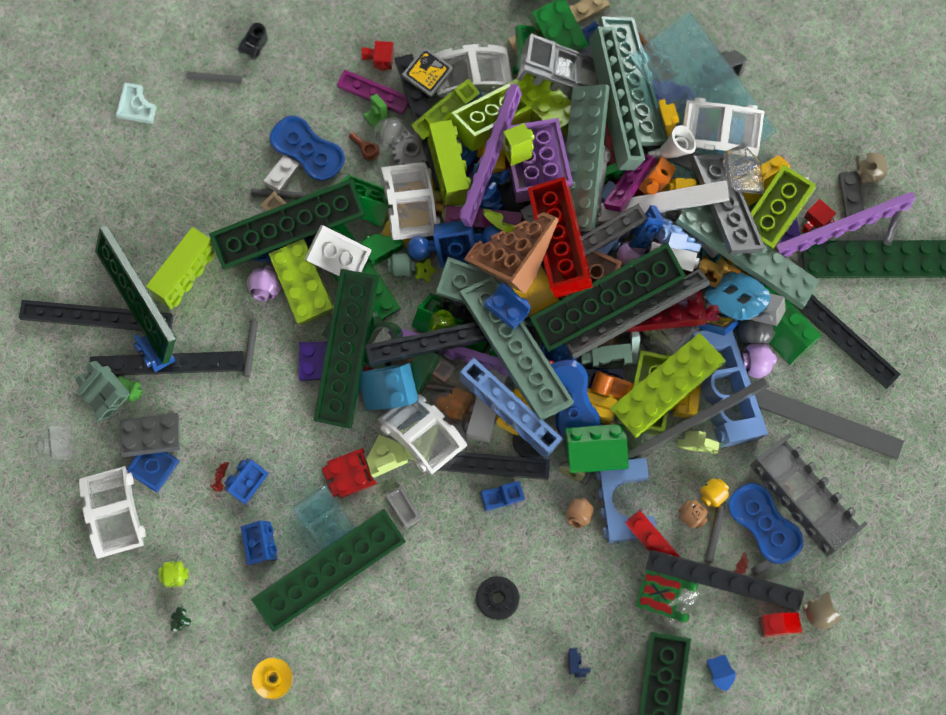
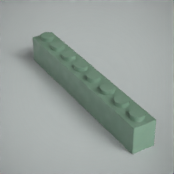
M598 26L589 37V43L599 85L607 84L610 87L607 122L618 170H636L645 160L615 28Z

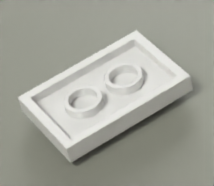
M320 225L305 260L340 276L341 269L362 272L372 250Z

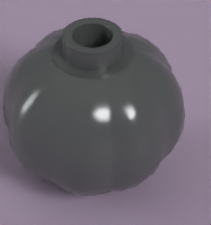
M743 320L738 327V337L744 344H768L774 336V328L770 324Z

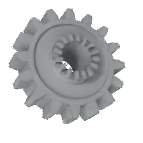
M408 131V136L402 133L401 139H395L396 144H392L393 151H391L394 163L405 165L425 162L427 165L419 136L416 132L414 135H411V132ZM410 150H414V151H415V152H413V154H412V153L410 154V152L408 153V151H410Z

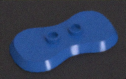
M287 116L274 126L270 133L269 140L271 146L277 152L296 159L302 165L305 172L315 180L327 181L341 170L345 162L343 150L337 144L319 138L312 131L309 124L301 117Z
M562 360L551 364V367L574 401L572 406L556 413L555 425L560 436L564 438L565 428L601 426L600 416L588 398V375L585 368L574 360Z
M747 483L739 487L728 500L730 515L736 522L746 527L754 535L760 552L768 561L774 564H783L799 554L804 544L802 532L794 523L784 518L778 512L770 492L764 486L758 483Z

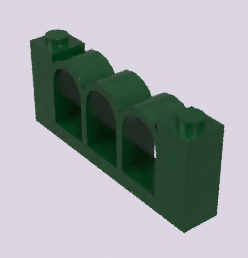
M373 310L367 345L374 343L383 327L388 328L392 332L393 339L403 337V332L395 323H381L379 314ZM332 316L321 334L327 339L329 337ZM438 351L414 357L410 367L417 394H421L443 356L442 352ZM365 353L364 363L369 365L367 355ZM393 361L372 365L371 367L374 369L390 367Z

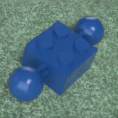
M462 220L434 224V240L429 241L423 236H415L408 242L407 251L415 260H423L429 256L430 252L437 251L441 268H444L448 257L470 264L464 258L473 245L479 241H482L483 244L491 241V236L502 230L495 225H489L482 233L475 234L473 225L472 227L465 226Z

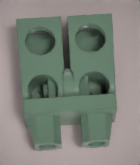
M631 344L602 346L599 349L595 347L580 356L581 365H591L592 369H598V367H605L611 363L622 362V368L630 367L633 363Z
M93 361L86 366L90 375L82 373L75 381L79 385L77 393L82 395L84 401L95 411L94 417L97 421L109 419L130 396V393L108 366L102 367L97 361Z

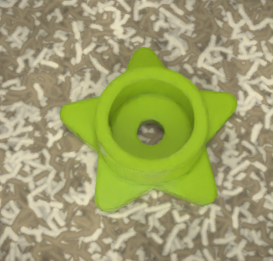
M427 258L423 263H415V279L423 278L429 283L431 275L437 271L431 267L430 259Z

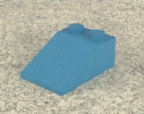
M410 363L362 372L360 389L366 411L409 406L418 401Z

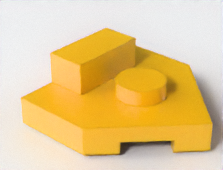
M665 99L659 100L658 105L666 134L669 138L676 127V123H679L675 104L667 105Z

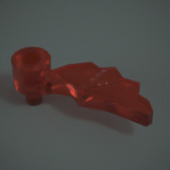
M229 462L220 464L214 474L216 483L210 485L213 491L222 492L223 484H221V480L225 476V472L230 464Z
M746 552L742 553L733 572L745 573L749 562Z

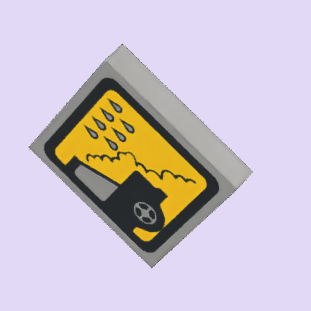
M424 47L404 71L402 77L432 98L454 71V67Z

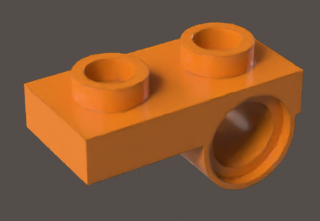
M596 370L590 389L602 395L609 396L611 394L613 397L621 399L632 390L634 383Z

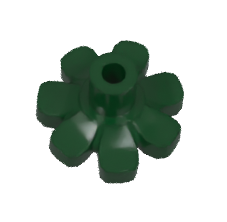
M177 607L176 613H172V632L181 631L183 625L190 626L191 619L186 618V609Z

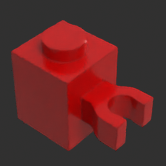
M375 41L374 49L362 47V60H373L374 68L380 71L392 70L394 43Z
M819 199L806 212L804 218L808 222L801 231L807 233L814 227L818 229L833 223L837 213Z

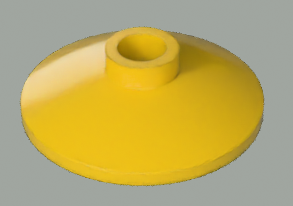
M268 658L261 661L255 667L252 675L254 689L259 695L267 699L282 697L289 691L293 682L291 668L286 662L278 658ZM272 675L277 677V681L274 683L270 682Z

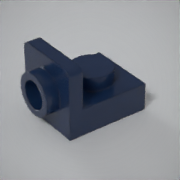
M569 648V675L574 674V678H585L586 674L591 672V668H578V665H582L581 653L577 652V648Z

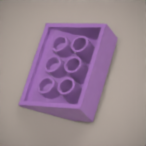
M558 118L525 123L526 127L531 129L534 134L532 158L513 166L510 165L507 159L516 203L530 201L528 187L564 176L568 185H573ZM520 124L510 125V128H513V127L518 126V125H520Z

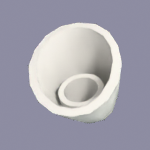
M683 125L677 126L661 148L648 152V155L655 156L656 159L663 156L666 159L691 154L696 149L695 138L687 127Z

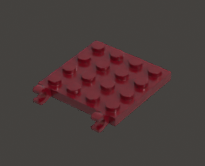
M683 269L686 276L693 273ZM701 290L628 329V332L706 325V321L719 320L718 305H711L704 310Z

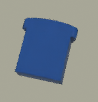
M726 655L706 660L714 684L721 690L727 691L735 680L736 672L734 669L732 670Z

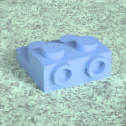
M663 218L664 223L655 236L657 240L663 244L669 243L671 248L700 251L701 244L695 240L694 236L687 234L686 230L680 226L672 224V220Z

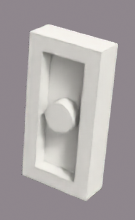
M283 155L265 178L264 185L280 194L300 167V163Z

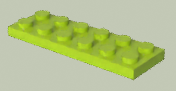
M699 332L610 409L634 437L637 438L725 364L726 360Z

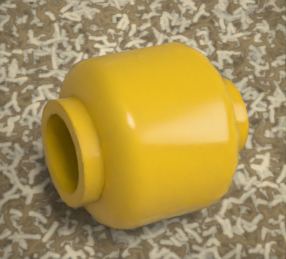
M711 478L700 488L702 496L700 500L707 507L710 505L719 507L729 497V487L720 478Z

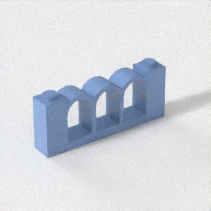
M732 330L724 336L709 331H699L718 352H721L722 357L726 360L725 365L727 369L716 370L701 385L703 397L713 405L730 396L723 395L717 391L714 385L715 379L730 377L735 393L751 385ZM693 332L684 339L685 344L699 332ZM755 395L739 403L744 420L732 421L726 417L724 412L710 418L717 427L714 431L720 448L757 441L768 435Z
M475 358L461 370L459 381L471 392L475 393L488 407L493 409L504 422L513 427L541 456L546 459L559 445L562 437L542 419L539 421L537 415Z

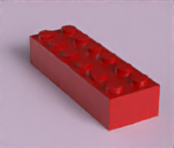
M565 176L528 187L535 221L538 219L537 215L543 212L558 219L543 258L549 286L555 298L592 288L593 284L571 190Z

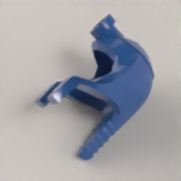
M479 163L474 165L473 176L479 169ZM508 170L491 175L479 209L504 210V204L500 203L501 193L497 185L498 183L502 185L509 178Z

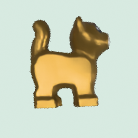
M703 255L697 267V270L700 269L710 279L709 286L715 288L721 282L722 276L730 272V267L723 256L714 263L709 260L707 255Z

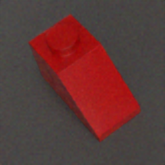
M777 613L759 617L762 638L802 633L799 613Z

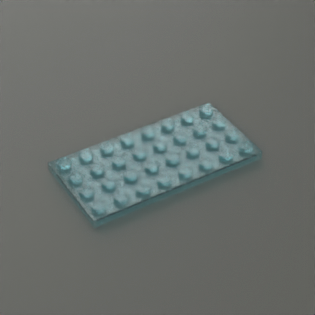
M690 11L629 56L660 100L665 99L667 105L675 104L679 126L684 123L687 100L694 101L695 98H704L706 102L741 107H746V105L758 106ZM699 108L695 139L717 142L722 110ZM732 112L728 143L741 145L745 114ZM765 114L760 144L777 132ZM715 147L714 150L696 148L701 155L726 154L730 164L745 156L723 150H715Z

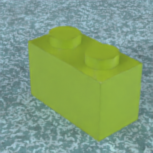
M525 123L503 131V152L511 166L532 158L534 134L531 129L526 127Z

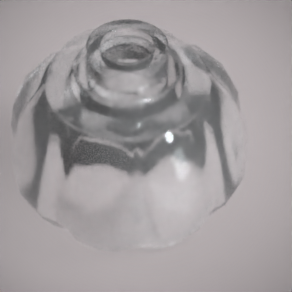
M391 116L390 119L384 118L376 124L374 136L380 144L379 148L389 152L393 146H398L404 142L406 136H408V130L404 126V121Z

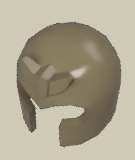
M867 153V159L863 161L860 160V156H856L857 173L861 179V184L864 182L877 183L886 177L888 167L885 155Z
M829 591L820 595V599L817 602L813 599L803 605V610L806 611L809 622L818 629H828L842 620L841 616L833 608Z

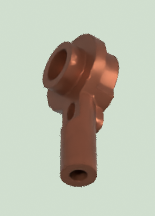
M354 132L350 133L348 138L361 148L364 159L372 161L378 158L380 150L376 144L368 141L364 142Z

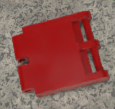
M363 448L327 461L328 465L322 467L326 481L334 480L328 484L332 497L340 495V498H344L377 485L376 480H373L369 466L363 454L365 452ZM358 455H360L364 466L361 465ZM364 471H366L370 482L367 481Z

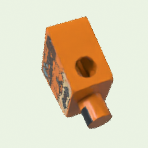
M661 156L645 177L639 189L645 195L659 193L670 182L676 167Z

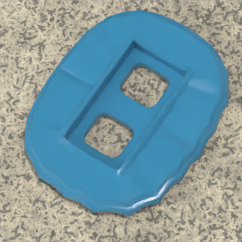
M732 271L729 274L723 275L721 282H719L716 288L708 285L705 292L706 299L711 305H718L719 311L722 314L736 320H748L757 316L767 307L770 301L769 290L765 289L764 285L760 284L757 279L746 276L742 272L736 273ZM729 286H734L738 289L731 295L724 292ZM743 295H747L751 298V300H749L745 304H742L739 301H737Z

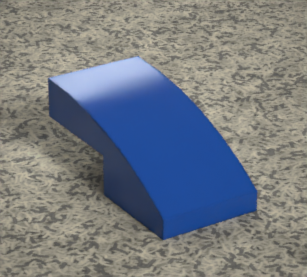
M520 481L504 484L479 493L485 512L525 500Z

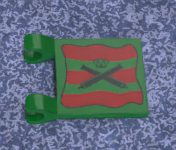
M646 570L636 607L686 623L689 621L690 615L676 611L683 588L692 592L697 591L698 584Z

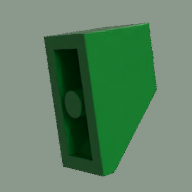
M380 234L366 236L360 243L372 250L368 260L373 267L388 259L394 253L405 249L402 239L393 240L392 237Z

